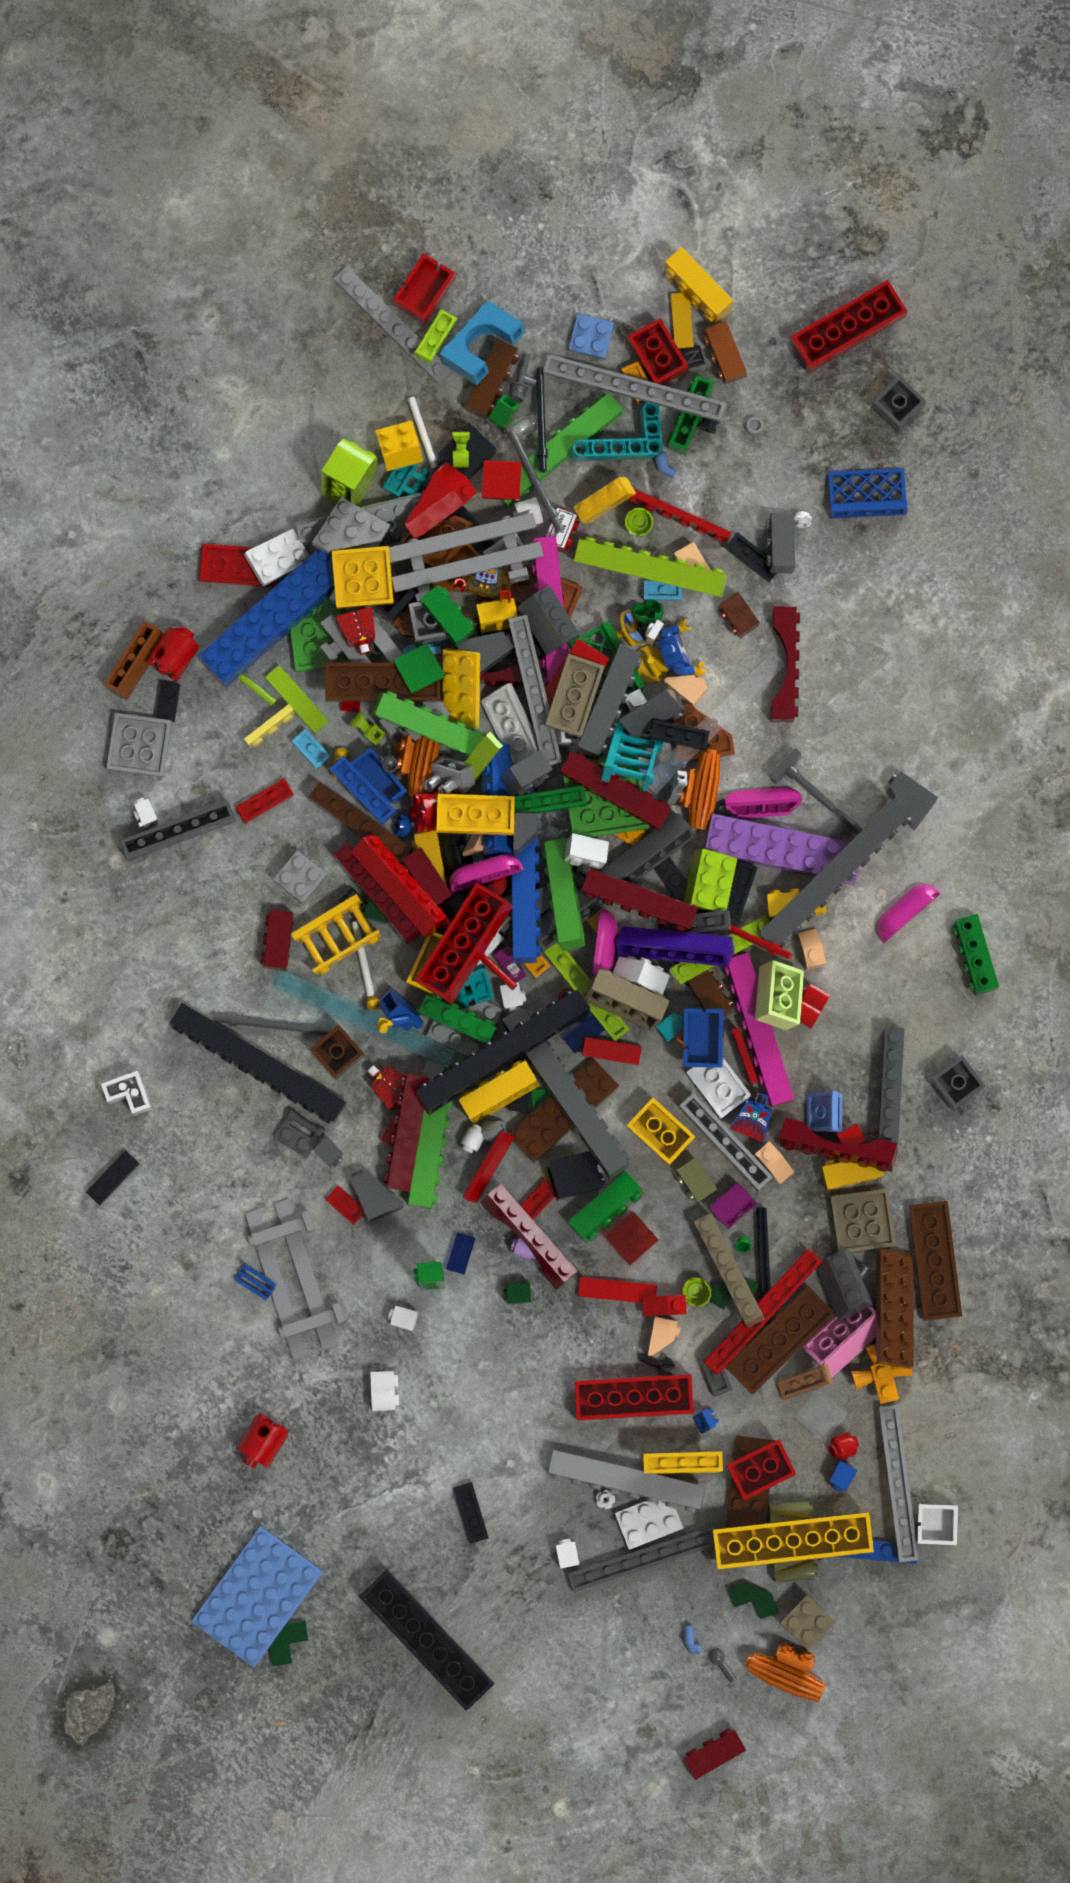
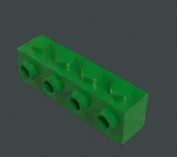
M696 375L695 380H691L687 391L710 398L714 388V381ZM685 412L677 415L674 426H676L674 433L670 432L667 439L669 450L686 456L702 417Z
M978 914L955 920V925L952 926L954 936H958L960 944H957L960 955H964L965 958L963 966L965 973H969L971 978L968 981L971 992L974 991L975 995H980L998 990L999 984Z
M426 995L418 1011L419 1015L483 1045L492 1041L497 1030L494 1022L486 1018L482 1021L476 1018L477 1014L469 1010L465 1013L459 1010L460 1007L454 1003L446 1004L441 1002L442 998L437 995Z
M626 1171L571 1218L568 1223L585 1243L593 1241L598 1236V1232L603 1228H608L613 1223V1219L618 1215H623L627 1211V1207L632 1203L638 1202L644 1192Z

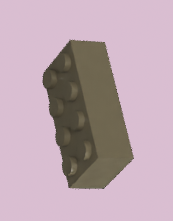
M599 969L590 980L583 997L587 1003L651 1032L662 1021L670 1001L662 994H654L648 991L646 987L632 984L628 979L624 977L619 978L606 969Z

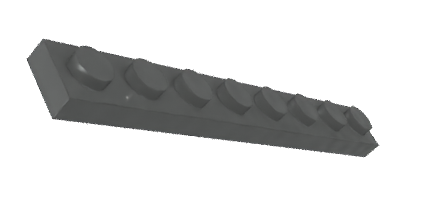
M715 1525L568 1573L573 1591H580L714 1547L712 1531L716 1530L717 1526Z

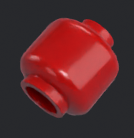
M844 1432L834 1436L828 1447L833 1458L843 1461L856 1455L859 1443L855 1436Z

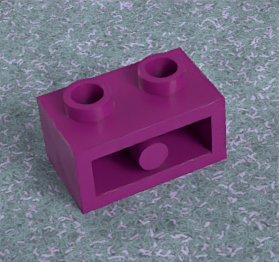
M737 1183L730 1186L721 1198L715 1199L710 1210L727 1229H730L757 1203Z

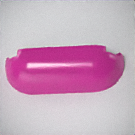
M787 787L739 790L730 793L725 799L727 810H731L730 812L738 818L785 816L791 814L802 802L800 792Z
M500 854L455 870L449 882L450 891L455 893L474 887L476 883L484 884L522 872L524 868L520 860L513 855Z
M927 884L917 885L908 891L879 917L876 924V932L881 942L884 944L941 893L933 886Z
M601 908L592 978L599 969H606L612 972L614 966L618 922L615 916L604 908Z

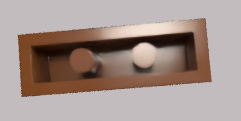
M724 321L705 328L703 340L705 345L711 348L710 357L713 363H717L719 369L716 371L720 381L723 380L726 385L746 377V368L727 322Z

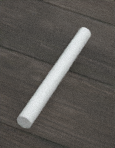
M410 397L408 402L432 470L436 469L439 466L415 397Z
M355 921L351 924L354 938L358 942L362 939L359 922ZM362 947L357 952L367 997L375 996L365 948Z

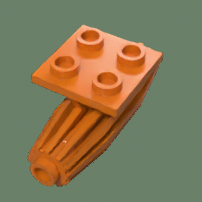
M407 735L399 739L395 744L394 752H396L398 768L393 774L397 777L408 773V797L411 798L412 802L413 795L429 793V791L427 792L424 789L423 783L432 777L431 764L438 760L440 744L423 736L412 742V736Z
M706 749L705 752H701L695 771L694 769L678 767V770L686 771L688 785L684 787L681 796L673 805L688 807V824L691 828L707 830L715 810L720 782V755L717 754V750Z
M779 1642L776 1651L777 1658L756 1652L753 1655H748L744 1665L748 1666L746 1670L751 1674L791 1695L819 1702L826 1684L807 1672L808 1670L812 1672L816 1658L811 1652L807 1650L800 1651L789 1642Z

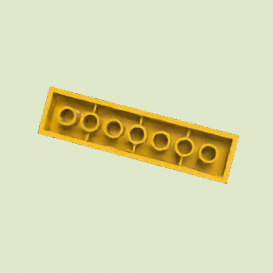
M869 1513L716 1529L712 1531L717 1570L874 1552Z

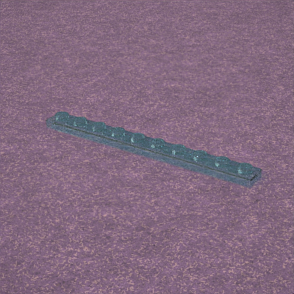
M282 970L274 986L282 992L421 1057L441 1064L447 1069L456 1053V1050L411 1029L405 1031L401 1027L392 1028V1026H389L386 1033H380V1028H377V1024L380 1018L385 1017Z

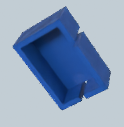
M372 747L351 762L358 772L389 804L392 802L395 805L408 795L407 790L394 774L383 769L382 759Z
M703 1008L684 1009V1046L689 1045V1048L683 1049V1067H723L724 1009L707 1008L705 1012H703Z

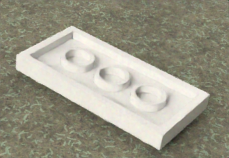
M511 683L504 685L481 700L500 742L510 744L512 766L539 751L536 734Z

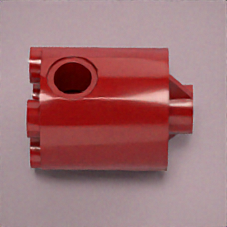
M183 626L177 628L167 627L147 658L146 663L154 668L157 667L156 671L163 676L169 674V678L178 682L200 648L193 639L195 634Z
M439 792L413 795L412 806L408 807V815L413 819L416 833L436 831L437 797Z
M261 1413L254 1417L236 1447L238 1451L245 1454L242 1462L253 1469L256 1468L258 1463L269 1469L289 1436V1430L276 1422L272 1425L273 1421Z

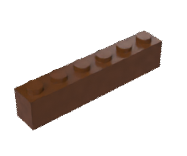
M321 782L316 785L308 796L310 802L360 838L374 833L380 838L386 848L393 853L401 865H403L402 859L413 852L410 846Z

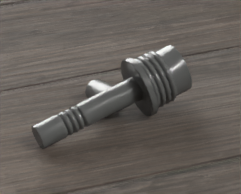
M523 354L517 382L510 383L509 397L518 403L524 401L526 391H528L527 385L535 387L536 379L526 377L530 360L529 354Z

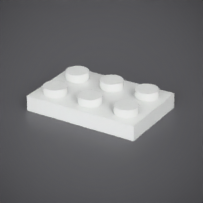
M291 529L246 551L244 556L261 585L265 586L293 572L309 557V554L302 542L300 543L294 529Z
M723 1059L722 1068L693 1067L686 1072L720 1119L752 1096L725 1059Z
M644 1501L616 1512L615 1515L628 1549L630 1550L683 1529L676 1509L666 1507V1503L663 1502L652 1504Z

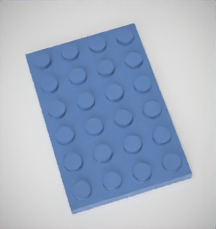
M260 1526L191 1622L255 1668L320 1578L323 1571Z

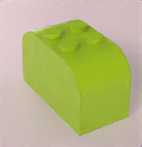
M342 439L321 471V495L336 504L342 497L359 506L376 476L378 460L376 455L371 451H365L353 441Z

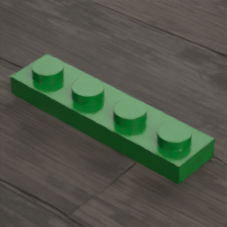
M584 786L515 796L514 813L539 814L587 806Z

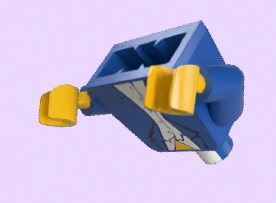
M688 619L664 628L660 633L661 640L657 641L666 667L677 676L694 674L701 676L708 670L702 669V666L705 665L704 662H700L694 667L691 666L679 632L683 633L691 629V627H686L685 625Z
M392 987L381 999L370 996L367 999V1009L376 1010L377 1004H380L387 1019L380 1018L377 1028H380V1033H386L389 1026H392V1028L401 1027L405 1031H409L412 1027L418 1030L423 1024V1020L420 1019L415 1006Z

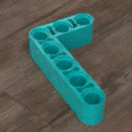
M646 402L638 412L640 438L578 440L570 447L569 457L574 461L654 459L663 449L659 406ZM645 408L650 409L652 411V415H648L645 411ZM647 427H651L654 430V434L649 433ZM631 445L637 448V453L631 450ZM649 445L654 446L656 452L650 451ZM612 446H616L619 449V453H615L612 450ZM575 447L581 448L583 453H577ZM594 447H598L601 450V454L596 453Z

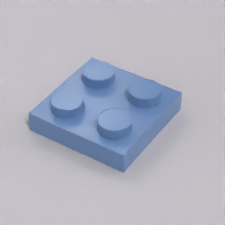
M577 314L568 351L605 360L614 322Z

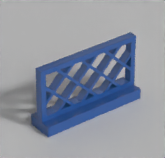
M904 468L828 472L831 519L907 515L908 507ZM892 474H900L901 480L896 485L888 479ZM873 475H878L883 480L878 485H875L869 479ZM854 476H859L864 481L859 486H856L850 480ZM833 477H841L845 482L838 487L833 483ZM885 481L893 487L887 494L880 489ZM866 482L874 488L868 495L861 490ZM847 484L855 489L850 495L842 491ZM897 490L902 494V500H894L890 495ZM878 491L884 498L881 501H875L871 496ZM859 492L865 499L862 502H856L852 497ZM838 493L846 498L843 503H834V497Z

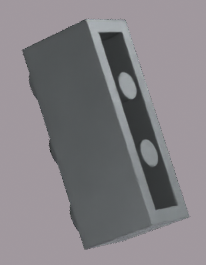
M771 513L769 519H766L765 530L768 531L766 548L769 549L766 565L769 566V573L792 574L795 568L794 514Z

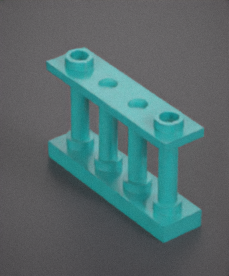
M617 722L601 781L609 782L611 775L615 776L617 774L645 781L643 791L647 792L648 784H653L655 774L652 773L657 752L661 753L663 742H655L627 735L626 732H623L624 726ZM627 742L652 748L653 752L625 746L623 743ZM622 752L650 759V763L623 757L620 754ZM620 763L648 771L645 774L617 767V765Z

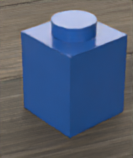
M839 1461L828 1481L832 1484L830 1487L840 1493L842 1490L847 1491L857 1470Z

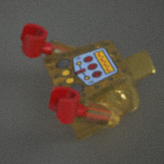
M503 567L462 576L455 580L453 589L460 587L461 593L465 589L467 593L499 600L501 603L504 598L508 599V603L511 602V583L508 574L503 571Z

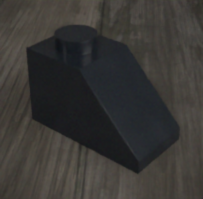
M447 833L441 855L446 874H453L458 868L474 863L472 855L463 856V851L468 842L466 834Z

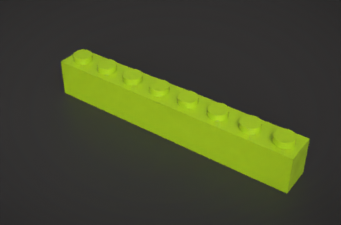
M585 537V540L579 539L574 558L575 562L723 598L728 575L723 574L724 570L712 568V571L705 570V565L694 563L693 567L687 565V561L680 559L672 562L668 561V556L658 554L656 558L650 556L651 552L643 550L635 553L632 552L633 548L621 546V549L614 547V543L603 541L602 545L596 543V539Z

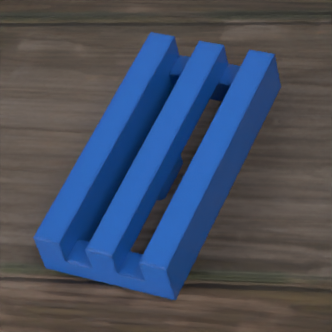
M244 1264L234 1281L267 1301L277 1284ZM246 1270L271 1285L270 1289L245 1273ZM242 1276L250 1282H252L253 1284L260 1287L261 1289H263L264 1291H266L267 1294H263L262 1292L258 1291L251 1285L241 1280Z

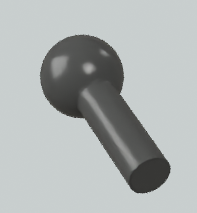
M719 1649L712 1650L709 1655L711 1663L720 1667L730 1683L734 1682L737 1678L724 1661L725 1655L723 1651Z

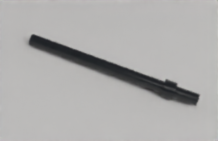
M537 368L539 449H537V459H539V472L545 473L547 472L548 449H546L543 368Z

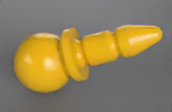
M344 747L337 748L334 752L335 758L333 763L335 764L343 756L348 760L349 751Z

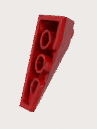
M445 462L432 474L429 479L431 480L421 493V499L414 506L404 523L405 528L413 539H418L463 506L477 493L468 478L448 462Z

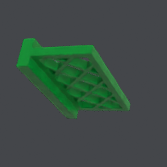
M608 620L602 623L601 626L578 638L588 645L600 648V653L602 649L611 652L612 658L608 662L609 671L617 649L622 643ZM599 632L603 638L602 644L591 642L592 635ZM578 638L568 643L570 649L573 647ZM634 669L632 674L635 679L631 686L632 690L627 692L628 695L638 689L642 692L646 686L636 669ZM608 672L602 673V676L606 677ZM598 685V688H597V691H596L597 697L599 696V693H600V690H599V689L602 688V685Z

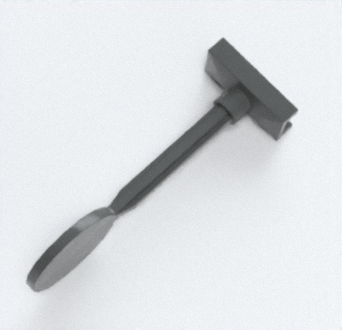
M795 748L769 775L771 777L770 780L776 785L785 775L794 779L823 806L834 812L849 830L858 835L862 828L846 813L837 809L825 795L799 773V770L794 767L802 758L801 752Z

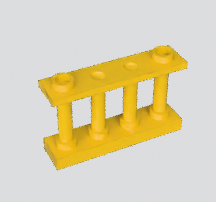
M357 894L291 933L296 942H304L313 957L317 967L312 970L316 975H323L331 970L330 967L367 944L373 945L380 940L381 932L379 930L373 932L360 911V904L363 902ZM349 911L350 913L353 912L366 934V937L358 942L343 920V915ZM333 921L338 924L350 947L340 952L327 930V925ZM316 931L321 933L334 955L325 962L310 939L311 934Z
M722 1452L644 1454L643 1471L644 1474L717 1473L723 1471Z

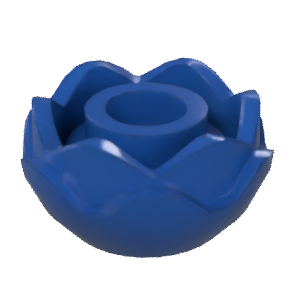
M407 814L398 815V821L395 823L396 831L394 832L398 837H404L410 832L412 820Z

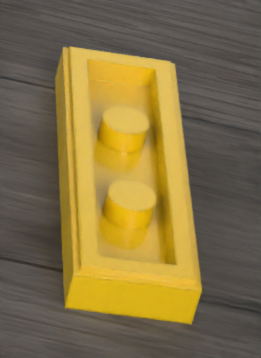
M671 293L674 342L679 350L694 347L690 296L688 294L683 296L682 293Z

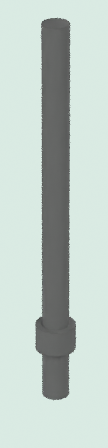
M509 431L507 434L546 510L545 514L548 520H551L557 533L563 531L564 529L558 519L559 514L556 508L553 509L515 431Z
M215 1014L214 1022L229 1023V1026L246 1025L322 1035L329 1033L328 1027L243 1018L234 1014H230V1016Z

